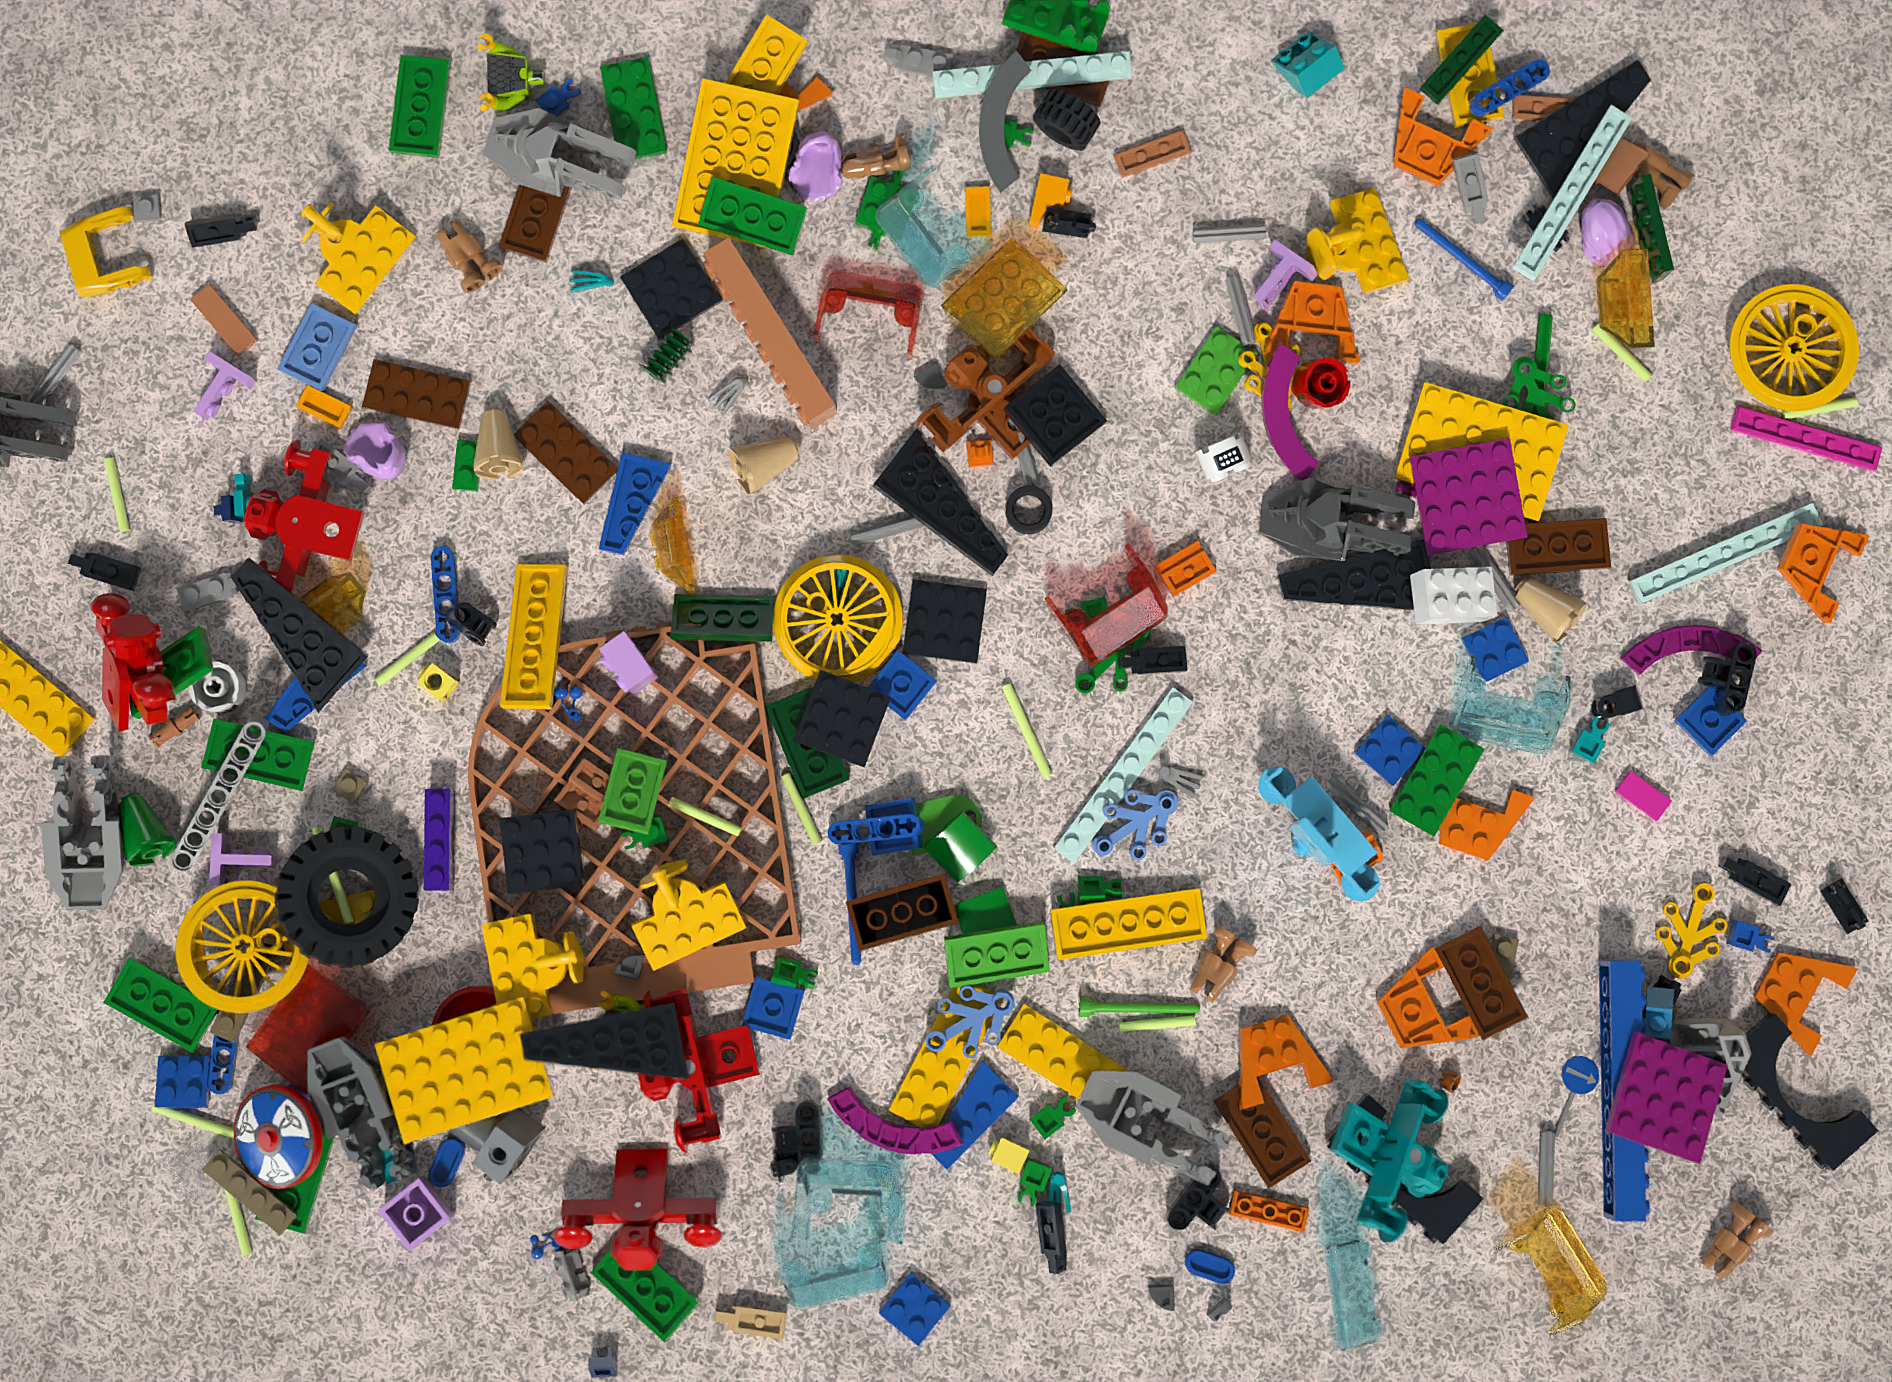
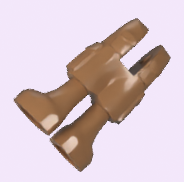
M904 133L895 136L894 147L890 150L881 152L880 146H875L842 156L841 171L847 179L858 180L865 176L886 174L885 171L904 172L912 170Z
M1636 140L1633 144L1649 152V157L1634 176L1639 179L1641 175L1651 174L1654 186L1661 193L1659 205L1662 209L1666 210L1679 193L1683 192L1692 182L1695 175L1691 171L1676 169L1671 166L1672 160L1658 150L1655 151L1647 143ZM1664 173L1674 182V184L1670 183L1660 175H1663Z
M455 219L450 224L458 235L450 239L442 228L436 232V235L445 250L446 258L454 269L461 270L464 275L461 288L465 293H471L482 287L484 281L469 263L470 260H474L486 281L495 278L502 271L503 266L499 260H487L483 256L484 247L477 237L470 234L463 224Z
M1217 925L1214 930L1217 937L1213 952L1206 951L1198 966L1199 970L1190 987V990L1197 994L1201 987H1203L1206 979L1213 982V986L1205 997V1000L1210 1003L1214 1002L1223 989L1232 983L1239 972L1235 966L1240 959L1245 956H1255L1258 951L1249 943L1238 938L1226 961H1222L1223 954L1229 945L1233 943L1236 935L1220 925Z
M1736 1200L1731 1205L1735 1215L1732 1225L1729 1229L1722 1227L1712 1240L1713 1244L1701 1262L1706 1268H1710L1720 1256H1723L1725 1260L1715 1272V1275L1721 1279L1726 1278L1739 1264L1741 1265L1753 1252L1751 1245L1761 1237H1770L1774 1232L1773 1229ZM1751 1223V1228L1742 1239H1738V1235Z

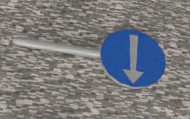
M1573 1057L1562 1068V1082L1571 1092L1555 1130V1138L1559 1137L1575 1093H1589L1598 1084V1068L1587 1057Z

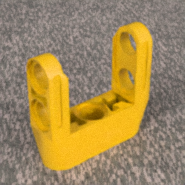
M118 207L83 218L60 230L61 241L72 277L81 298L105 295L115 292L116 288L122 286L127 288L140 284L139 281L148 279L149 281L152 279L150 268L145 266H132L103 276L100 264L96 263L95 255L97 254L91 236L99 234L98 231L132 221L134 216L131 207Z

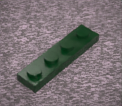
M1485 14L1423 83L1419 90L1439 105L1504 30Z

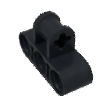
M1742 642L1730 648L1725 660L1712 656L1703 657L1704 667L1702 676L1698 678L1697 682L1718 689L1715 708L1723 716H1729L1741 711L1746 704L1757 658L1756 648L1749 642ZM1738 650L1745 654V661L1739 658ZM1732 674H1736L1739 677V685L1733 681ZM1727 697L1732 699L1734 703L1733 708H1730L1727 705Z
M807 1100L800 1103L796 1108L795 1126L772 1127L771 1131L774 1132L775 1139L773 1154L798 1153L799 1170L805 1176L811 1177L819 1173L822 1167L819 1107L813 1101ZM806 1105L811 1106L815 1112L814 1117L809 1120L804 1119L800 1113L801 1108ZM804 1132H813L816 1136V1142L812 1145L805 1144L802 1140ZM807 1157L816 1159L817 1168L813 1171L807 1170L803 1164L804 1159Z
M1210 1164L1204 1165L1216 1172L1212 1183L1206 1185L1191 1178L1166 1213V1220L1173 1229L1180 1231L1186 1229L1195 1216H1197L1216 1230V1224L1225 1212L1229 1213L1230 1209L1212 1195L1222 1178L1220 1171L1215 1166ZM1193 1190L1200 1193L1199 1201L1195 1204L1188 1203V1193ZM1176 1211H1182L1185 1215V1219L1181 1224L1172 1223L1171 1216Z

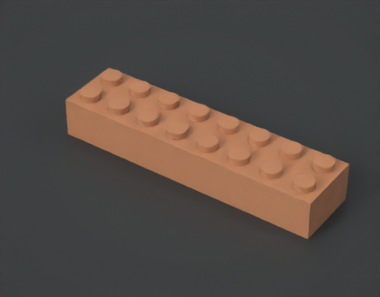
M726 238L705 251L703 254L706 261L702 263L708 276L712 281L717 279L716 285L724 301H731L729 304L731 312L738 323L743 320L744 324L742 326L746 336L751 343L756 341L757 353L764 364L770 363V373L776 383L784 385L782 387L783 394L790 405L796 404V414L804 426L808 424L813 429L836 415L834 402L730 238Z

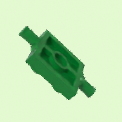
M894 171L891 181H884L873 176L870 178L855 221L856 225L867 228L872 233L868 244L870 248H872L876 239L873 249L878 250L882 236H890L902 240L918 192L906 189L900 184L904 174L902 171L899 172L898 178L896 177L898 171Z

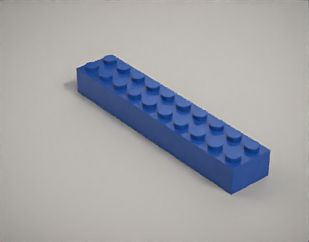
M1599 961L1603 1217L1615 1222H1646V1215L1650 1214L1649 1200H1646V1189H1649V1175L1645 1173V1163L1649 1161L1648 1148L1642 1144L1605 1132L1633 1032L1641 1034L1646 1032V1020L1642 1018V1007H1645L1646 997L1645 993L1642 992L1641 984L1645 980L1644 966H1641V961Z

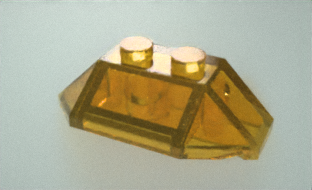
M1648 249L1622 250L1596 279L1599 327L1628 349L1654 348Z
M674 494L653 522L654 531H649L651 544L657 547L658 555L654 556L656 570H661L664 577L689 594H697L679 495Z
M351 572L326 578L299 599L343 634L360 621L366 590Z

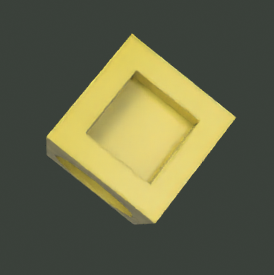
M434 663L422 668L418 674L419 680L416 682L443 703L459 685L458 681ZM435 675H440L442 677L441 685L433 688L431 686V679Z
M1001 1136L999 1141L994 1139L988 1153L992 1155V1162L1019 1174L1030 1150Z

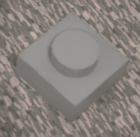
M158 195L133 197L134 221L136 223L161 221L160 197Z

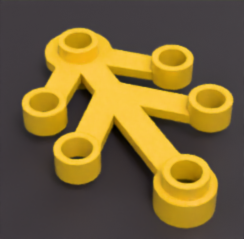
M1260 322L1253 327L1256 343L1261 346L1265 367L1255 360V355L1251 351L1243 352L1239 356L1238 361L1242 367L1249 368L1265 380L1266 369L1272 355L1264 354V349L1272 328L1269 324ZM1261 328L1266 331V335L1261 333ZM1294 343L1289 344V348L1294 349L1295 353L1299 356V346ZM1244 356L1249 357L1250 363L1244 360ZM1299 367L1295 368V370H1294V372H1293V375H1292V378H1291L1290 386H1289V392H1288V409H1289V412H1290V410H1291V408H1292V401H1291V399H1290V396L1292 395L1291 387H1292V384H1293L1294 374H1295V372L1297 371V369H1298ZM1256 375L1246 378L1244 381L1246 390L1255 392L1262 398L1264 386L1261 385L1260 378ZM1250 380L1255 382V387L1250 385Z
M1707 883L1697 884L1692 890V897L1695 901L1687 927L1679 914V907L1676 903L1667 902L1662 907L1663 914L1666 917L1669 916L1682 941L1680 950H1678L1671 939L1672 932L1670 928L1660 926L1655 931V937L1662 941L1670 956L1668 970L1675 978H1687L1693 972L1695 964L1708 957H1716L1720 953V946L1717 943L1708 942L1702 950L1690 955L1694 944L1715 933L1725 932L1728 926L1723 918H1715L1710 925L1697 931L1705 903L1711 902L1715 896L1713 887ZM1700 889H1704L1706 891V896L1704 898H1700L1698 896V891ZM1669 905L1675 908V912L1672 915L1668 914L1666 910ZM1717 921H1721L1723 923V928L1721 930H1717L1715 928V923ZM1661 929H1665L1668 933L1665 939L1659 935ZM1710 945H1714L1716 948L1714 954L1708 952ZM1678 961H1682L1684 963V969L1682 971H1679L1676 968V964Z

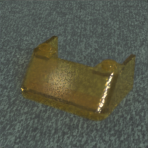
M1556 1205L1542 1209L1509 1230L1494 1247L1496 1251H1499L1509 1246L1517 1254L1527 1251L1551 1289L1553 1295L1549 1299L1548 1308L1551 1315L1557 1321L1548 1331L1550 1337L1584 1323L1607 1294L1608 1289L1605 1279L1563 1212Z

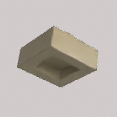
M346 769L332 790L354 804L368 785V782L349 769Z

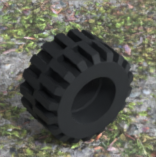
M1050 89L1033 115L1035 124L1045 135L1064 147L1079 151L1086 149L1101 124L1100 118L1089 105L1076 96L1057 89Z

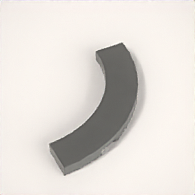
M1017 51L1004 62L992 79L986 91L979 118V141L986 169L1000 193L1020 178L1009 159L1004 140V120L1009 101L1020 82L1032 71Z

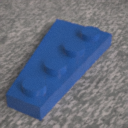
M622 452L599 550L625 555L672 466L670 463Z
M362 663L344 684L364 669L366 665ZM296 676L265 717L266 720L285 733L315 709L313 702L302 689Z
M984 1061L981 1062L947 1122L953 1120L964 1143L950 1150L931 1154L946 1170L1019 1097Z

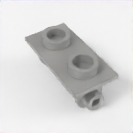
M565 1248V1254H563V1251L554 1252L556 1258L553 1259V1264L556 1272L562 1275L564 1283H561V1288L566 1298L569 1297L570 1301L579 1300L577 1294H579L580 1298L590 1295L588 1291L590 1286L585 1272L575 1275L574 1270L583 1267L578 1250Z

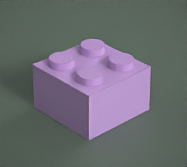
M625 631L599 648L603 654L599 657L610 672L613 670L616 672L617 676L614 679L625 693L630 691L635 695L659 678Z
M425 1176L419 1177L378 1210L408 1251L417 1247L455 1217L454 1213Z

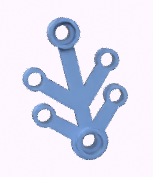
M1134 789L1126 790L1123 798L1129 805H1135L1138 802L1152 805L1145 811L1117 807L1113 803H1107L1103 807L1105 817L1108 819L1118 817L1129 819L1130 821L1108 836L1104 834L1095 836L1092 840V849L1098 855H1108L1115 843L1136 830L1134 844L1129 852L1135 860H1142L1146 856L1144 843L1149 820L1156 815V826L1150 835V840L1156 846L1164 845L1167 841V836L1164 832L1168 815L1175 812L1178 806L1176 795L1169 790L1159 791L1156 795L1138 793ZM1130 793L1136 794V798L1133 801L1128 800ZM1163 800H1170L1168 807L1162 806ZM1108 808H1115L1113 815L1107 814ZM1162 834V841L1155 842V836ZM1102 842H1107L1108 844L1105 850H1100ZM1141 848L1142 854L1134 856L1135 849Z
M968 985L963 986L960 990V997L963 1000L970 1001L974 999L989 1004L980 1010L952 1003L947 998L941 999L938 1002V1010L941 1013L947 1014L950 1012L966 1018L942 1032H930L926 1037L928 1049L934 1052L942 1050L947 1040L972 1026L968 1043L964 1046L963 1053L967 1058L976 1057L984 1019L992 1014L994 1016L991 1030L986 1033L985 1040L989 1045H997L1000 1042L999 1032L1003 1017L1009 1014L1015 1006V999L1010 992L998 990L993 994L974 990ZM969 988L972 990L970 998H965L962 995L964 989ZM999 998L1007 1000L1005 1007L1001 1008L997 1005ZM943 1001H947L950 1003V1009L943 1011L940 1008V1004ZM990 1033L997 1034L998 1039L996 1042L992 1043L988 1040ZM938 1036L941 1039V1043L938 1046L932 1045V1037ZM968 1046L975 1047L976 1052L974 1055L966 1053Z

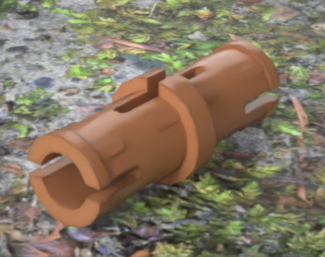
M190 706L175 718L170 717L165 725L148 735L150 740H155L152 743L159 748L175 735L180 736L182 730L200 720L198 714H193L196 712L194 708Z

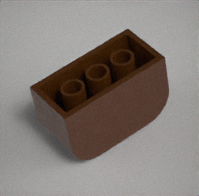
M945 873L845 901L859 951L958 924Z

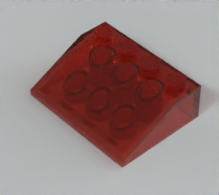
M307 963L306 969L297 985L277 1003L248 1042L246 1048L288 1082L309 1095L307 1092L308 1050L342 1036L350 1040L370 1013V1006Z

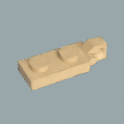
M730 1305L729 1311L716 1310L714 1322L727 1323V1329L733 1330L732 1332L783 1339L787 1312Z

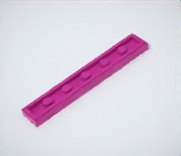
M1742 406L1736 407L1730 429L1734 432L1874 472L1877 471L1883 448Z

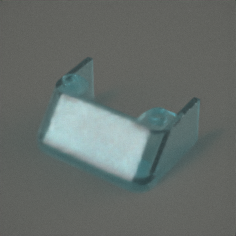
M931 165L884 202L875 212L876 223L921 282L928 288L941 286L994 245L990 241L972 255L965 247L960 245H954L943 252L920 222L914 211L922 205L924 194L917 183L936 169L934 165Z
M1471 654L1460 682L1452 720V730L1472 740L1534 754L1547 753L1554 743L1570 706L1571 676H1565L1558 693L1542 691L1535 696L1533 702L1485 692L1486 681L1480 675L1475 674L1476 655Z
M814 1157L805 1158L799 1163L792 1235L803 1240L809 1239L810 1215L825 1213L831 1206L832 1194L880 1196V1209L887 1216L885 1239L896 1244H903L906 1202L898 1170L893 1164L885 1161Z
M870 1212L868 1215L874 1242L863 1244L858 1249L856 1255L857 1268L808 1279L806 1268L802 1263L798 1261L786 1262L780 1234L773 1237L772 1240L780 1276L788 1300L794 1308L806 1309L881 1291L887 1286L889 1274L874 1212Z
M1358 1234L1317 1239V1245L1324 1250L1337 1332V1337H1331L1332 1343L1340 1351H1348L1379 1342V1336H1383L1381 1320L1376 1319L1367 1258L1371 1257L1369 1243L1364 1242L1363 1238Z

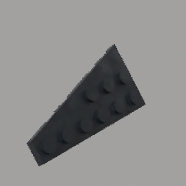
M1639 60L1634 61L1514 138V141L1553 199L1608 108L1612 105L1625 113L1651 81Z
M916 429L872 487L989 575L993 576L1007 558V552L992 531H989L977 510L972 508L964 492L946 467L942 466L931 446H928L922 438L919 429Z
M1424 539L1411 542V551L1399 554L1398 556L1393 555L1394 552H1390L1387 549H1381L1373 553L1369 552L1345 558V561L1328 562L1277 575L1282 598L1286 601L1414 611L1410 575L1423 569H1431Z
M248 557L231 576V579L247 604L253 609L258 617V621L269 634L271 641L319 713L365 661L368 654Z
M674 1003L519 1034L524 1061L689 1080Z

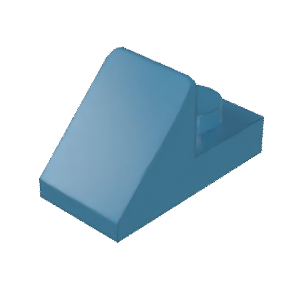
M1648 987L1645 1016L1646 1032L1644 1035L1654 1039L1670 1041L1674 989Z

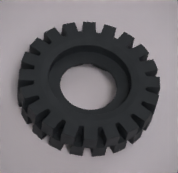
M343 826L331 828L325 833L319 832L311 836L308 841L302 843L292 853L279 874L276 883L277 891L275 893V907H277L278 911L276 917L279 925L284 928L286 932L284 936L291 945L295 944L300 949L299 952L308 959L312 957L318 960V964L328 967L336 965L339 968H353L357 965L364 966L373 963L392 951L403 940V937L409 932L414 922L413 917L418 910L419 899H416V892L419 888L417 878H413L411 872L413 867L408 858L404 859L400 854L402 850L394 842L389 844L384 840L385 836L375 831L371 834L365 832L366 828L352 827L351 829H344ZM339 870L358 871L365 875L374 887L375 904L373 910L367 918L359 923L352 925L338 924L330 920L320 907L319 890L323 881L329 875Z

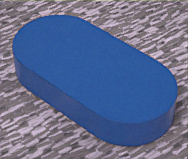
M448 1138L441 1143L428 1173L429 1180L434 1186L442 1188L453 1182L466 1152L465 1145L460 1139Z
M1201 1249L1191 1250L1185 1257V1267L1193 1275L1220 1284L1230 1282L1235 1275L1233 1263L1225 1257Z

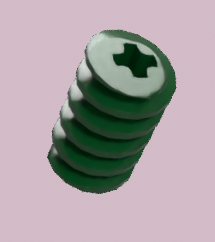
M673 327L670 329L673 336L668 334L664 336L667 344L659 342L657 345L660 351L655 349L651 351L654 359L646 357L644 360L647 366L640 364L650 376L663 383H666L663 376L664 373L670 376L673 374L669 368L670 366L679 368L676 359L686 360L682 352L692 353L689 346L690 341Z

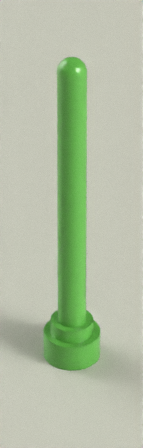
M1079 997L1080 1008L1078 1014L1079 1017H1090V1015H1095V1012L1198 1013L1201 1008L1197 1003L1095 1002L1090 997Z

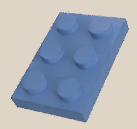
M311 303L277 369L324 392L357 326Z

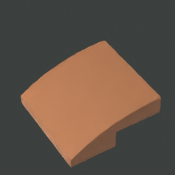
M1620 138L1593 184L1596 186L1601 184L1614 193L1619 194L1649 157V152Z
M583 758L569 777L565 787L554 800V804L563 810L576 809L577 820L596 832L602 824L598 820L610 775Z

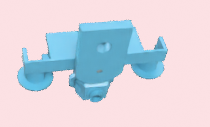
M1275 766L1266 769L1258 781L1259 792L1267 802L1283 804L1296 819L1289 826L1293 832L1292 839L1294 844L1292 848L1300 857L1304 855L1313 857L1322 866L1334 863L1343 874L1341 886L1344 893L1350 899L1360 902L1371 899L1382 885L1379 882L1376 871L1365 864L1378 853L1313 776L1296 788L1295 778L1286 768Z

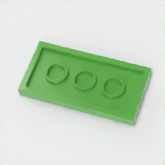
M1043 921L944 937L948 985L950 988L1049 972L1046 930Z

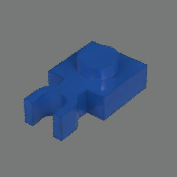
M570 78L563 84L561 90L558 91L554 85L536 98L535 102L542 110L557 117L570 107L566 100L577 97L581 94L579 88L574 92L568 91V87L573 84Z
M1733 919L1726 944L1753 952L1756 946L1757 949L1770 953L1771 949L1765 948L1763 942L1765 939L1774 940L1775 937L1766 934L1758 935L1760 927Z

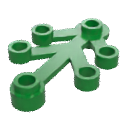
M1520 357L1514 361L1511 370L1515 380L1509 394L1503 400L1504 406L1510 407L1507 405V399L1512 397L1516 403L1511 408L1515 409L1518 407V395L1525 383L1528 395L1521 411L1531 413L1533 407H1535L1538 416L1551 419L1544 402L1559 407L1565 413L1572 412L1575 409L1576 403L1574 399L1570 397L1562 398L1541 390L1535 382V379L1549 383L1553 389L1559 390L1566 385V379L1563 375H1552L1537 369L1535 361L1530 357ZM1523 364L1529 367L1527 374H1523L1520 370ZM1556 377L1562 380L1560 387H1556L1553 383ZM1566 400L1572 404L1569 410L1563 407V403Z
M1134 619L1127 626H1108L1104 624L1096 627L1095 635L1099 639H1106L1108 636H1126L1119 644H1091L1088 641L1079 643L1077 651L1083 657L1089 656V654H1108L1088 674L1083 673L1076 678L1075 688L1079 693L1088 694L1092 692L1095 687V681L1114 662L1115 679L1113 681V688L1117 692L1126 690L1128 681L1125 678V669H1118L1117 659L1125 657V651L1132 644L1133 651L1142 649L1143 643L1150 637V626L1143 622L1142 619ZM1100 627L1107 629L1105 636L1099 635L1098 629ZM1135 627H1140L1143 630L1141 636H1136L1133 633ZM1081 645H1088L1090 651L1082 653L1080 651ZM1084 679L1090 683L1087 689H1083L1080 686V682ZM1117 680H1123L1125 682V687L1123 689H1118L1116 687Z

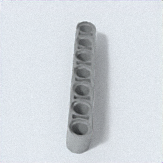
M253 715L246 720L172 855L171 864L177 871L186 872L194 866L268 731V722L263 716ZM258 725L262 732L255 734L250 731L249 726ZM244 746L250 751V754L242 755L238 752L237 748ZM233 768L237 771L238 775L229 776L225 769ZM220 789L224 791L226 797H217L214 794V790ZM210 811L213 813L214 818H205L202 812ZM198 832L201 834L202 839L196 840L191 837L190 833ZM185 853L189 855L191 860L184 861L180 859L179 854Z

